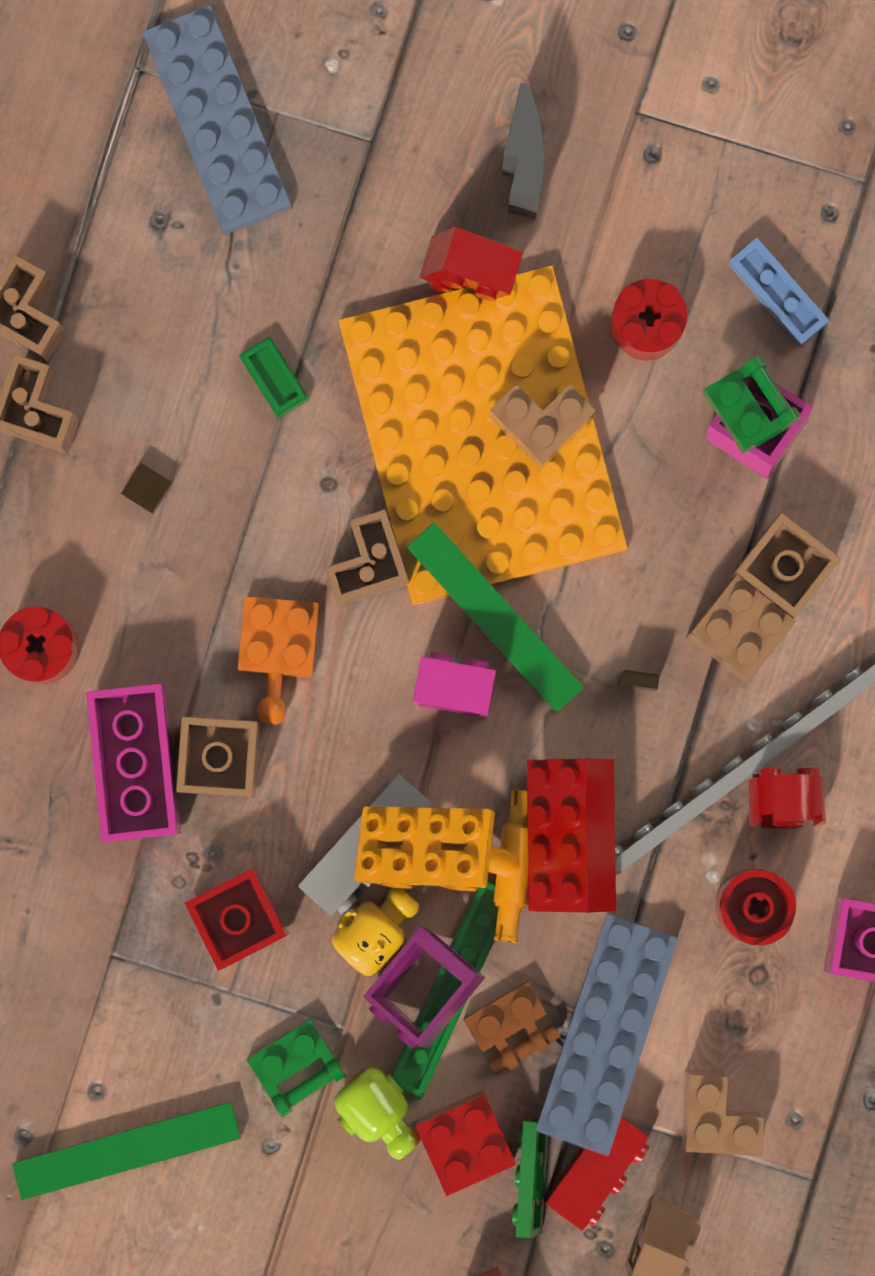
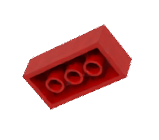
M614 759L527 760L529 911L578 913L616 911Z

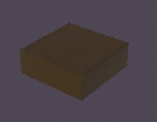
M140 463L121 494L146 511L154 514L173 483Z
M623 670L619 674L618 686L656 691L658 690L660 676L653 673Z

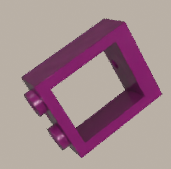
M420 926L363 997L372 1004L369 1011L384 1023L390 1020L399 1028L396 1034L407 1045L414 1048L417 1044L420 1047L429 1048L485 979V976L432 930ZM426 951L460 980L462 984L423 1031L387 997L422 953Z

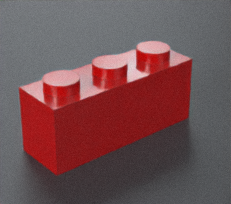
M621 1116L609 1156L580 1147L544 1197L545 1204L582 1232L588 1224L593 1227L605 1211V1208L602 1206L605 1199L610 1193L615 1196L625 1184L627 1176L624 1173L632 1162L637 1165L649 1149V1145L646 1144L649 1139L648 1135L628 1119Z

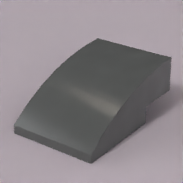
M520 83L503 156L502 174L514 177L510 191L508 212L536 219L544 170L543 134L540 117L528 84Z

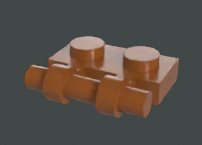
M528 981L463 1018L482 1052L494 1045L499 1050L501 1055L488 1062L495 1075L507 1068L510 1071L520 1066L519 1061L536 1051L539 1054L549 1048L548 1044L560 1038L553 1024L542 1031H539L535 1021L544 1017L547 1013ZM525 1028L530 1038L510 1048L506 1038Z

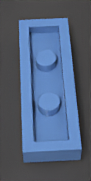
M758 238L754 239L729 260L728 265L799 347L829 322V319Z

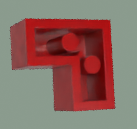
M453 227L431 237L419 278L429 281V287L440 292L450 293L451 290L462 289L465 286L476 290L475 296L481 299L496 301L498 298L511 295L523 252L464 229Z

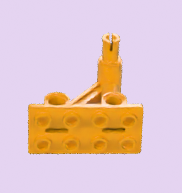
M516 790L510 791L508 823H504V827H502L500 847L491 845L495 812L490 809L364 807L362 810L354 880L360 883H375L403 889H411L413 885L440 886L460 891H477V888H485L487 886L488 872L496 874L493 902L498 907L494 940L518 943L520 910H524L525 906H527L528 898L527 791L518 790V793Z

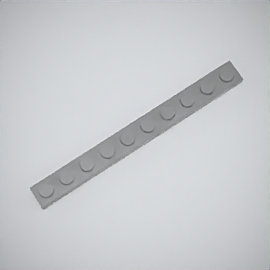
M875 653L870 657L874 662L863 671L858 666L840 679L844 685L834 693L828 688L810 702L814 708L806 714L802 715L800 711H797L781 723L784 730L775 737L767 733L752 744L751 747L754 752L744 760L738 755L721 768L725 774L716 781L712 782L708 777L694 787L691 791L695 796L685 804L677 800L661 812L665 817L654 827L648 822L631 835L635 841L626 848L622 849L619 844L615 846L616 876L875 684Z

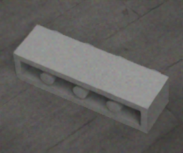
M398 774L370 807L430 808L432 803ZM362 815L298 885L305 894L330 916H333L336 911L343 915L357 900L352 893L361 884L354 880ZM363 883V884L366 885L367 887H369L371 883Z

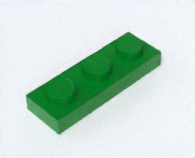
M539 1118L523 1121V1126L519 1128L517 1135L518 1149H521V1162L515 1171V1186L519 1188L518 1203H515L512 1212V1223L516 1226V1237L529 1239L542 1234L548 1135L535 1131Z

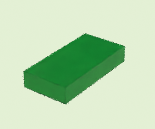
M270 336L239 355V358L278 419L309 401L307 394Z

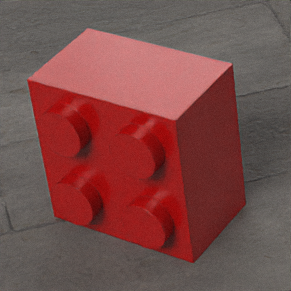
M252 868L184 903L218 971L289 935L256 868Z
M484 1090L415 1120V1127L446 1197L516 1165L515 1158Z

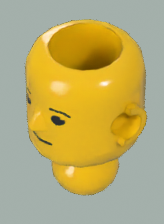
M392 887L386 895V901L380 907L373 902L366 901L356 907L355 910H347L338 921V928L332 936V945L361 974L365 976L377 974L395 954L399 953V950L404 945L406 934L400 924L405 919L415 916L420 905L403 888Z

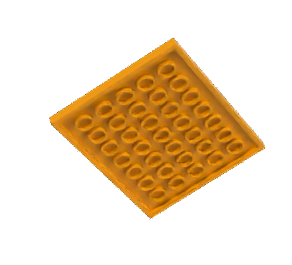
M553 266L517 274L511 295L498 298L496 301L481 299L475 296L476 290L466 287L451 291L450 293H443L338 320L392 530L409 580L407 587L412 606L450 596L406 547L432 522L438 525L491 585L627 551L628 549L593 419L551 461L540 469L489 418L490 409L516 384L542 410L569 384L588 401Z

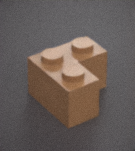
M14 254L0 277V336L48 363L66 333V330L58 321L37 310L53 281L45 271Z
M13 355L0 394V433L68 454L79 418L71 411L46 404L56 376L55 371L49 365Z
M516 384L490 409L489 418L542 469L594 418L597 410L570 384L542 410Z
M386 510L350 520L361 556L325 568L338 607L409 584Z
M685 1070L682 1147L686 1152L762 1156L764 1117L759 1112L726 1110L728 1076L723 1072Z
M652 1196L624 1265L628 1276H689L690 1268L686 1267L688 1261L684 1253L687 1246L693 1247L700 1233L701 1226L697 1224L698 1217L696 1214L661 1198Z

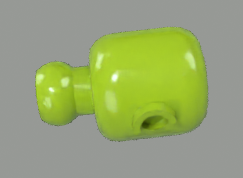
M368 1067L347 1083L334 1097V1106L340 1115L338 1121L351 1136L356 1134L365 1142H375L382 1138L387 1145L389 1155L394 1159L401 1160L421 1141L417 1130L408 1127L402 1121L408 1111V1104L401 1094L404 1090L395 1082L390 1074L386 1076L380 1069Z

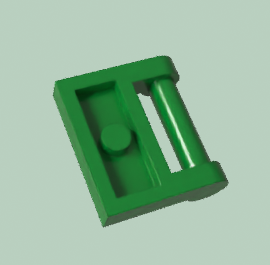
M761 355L752 358L739 369L704 388L703 391L704 396L743 455L790 428L802 418L796 407H790L766 371L767 364ZM752 377L754 378L779 417L770 422L744 383Z
M311 1018L247 1059L248 1064L281 1117L291 1113V1107L333 1080L339 1082L346 1077L343 1068ZM321 1057L326 1067L283 1095L278 1084Z

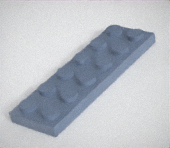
M211 5L142 31L223 234L232 233L292 209Z
M610 914L606 915L535 1130L536 1132L609 1156L678 941L677 937Z

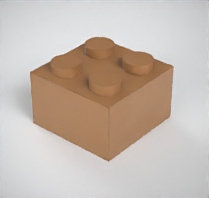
M781 513L770 524L732 573L731 577L740 576L794 619L841 558Z
M736 575L730 580L686 637L742 681L747 682L752 679L795 624L796 620L740 576Z
M182 717L176 792L255 798L261 723L255 721Z

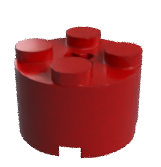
M642 279L626 286L616 299L610 317V332L613 340L627 355L634 359L649 361L663 357L677 345L685 330L687 308L684 299L674 285L658 279ZM644 314H650L652 319H656L653 326H647L646 320L642 319Z
M39 606L28 607L14 613L4 623L0 631V658L4 666L14 676L37 684L53 683L64 678L76 664L79 650L78 634L73 625L55 611ZM36 638L46 639L42 644L45 649L43 653L32 652L35 647L33 641Z
M781 768L759 769V774H753L752 778L748 780L750 826L755 827L761 823V828L765 829L803 828V821L813 820V827L826 824L824 777L819 775V768L796 769L797 773L782 774Z
M755 868L740 870L728 877L716 894L717 918L722 928L738 941L750 945H769L783 938L792 926L797 905L795 895L790 885L773 872ZM752 898L758 901L763 900L764 905L759 908L761 912L759 916L752 912L748 913L747 908L751 906L750 899Z

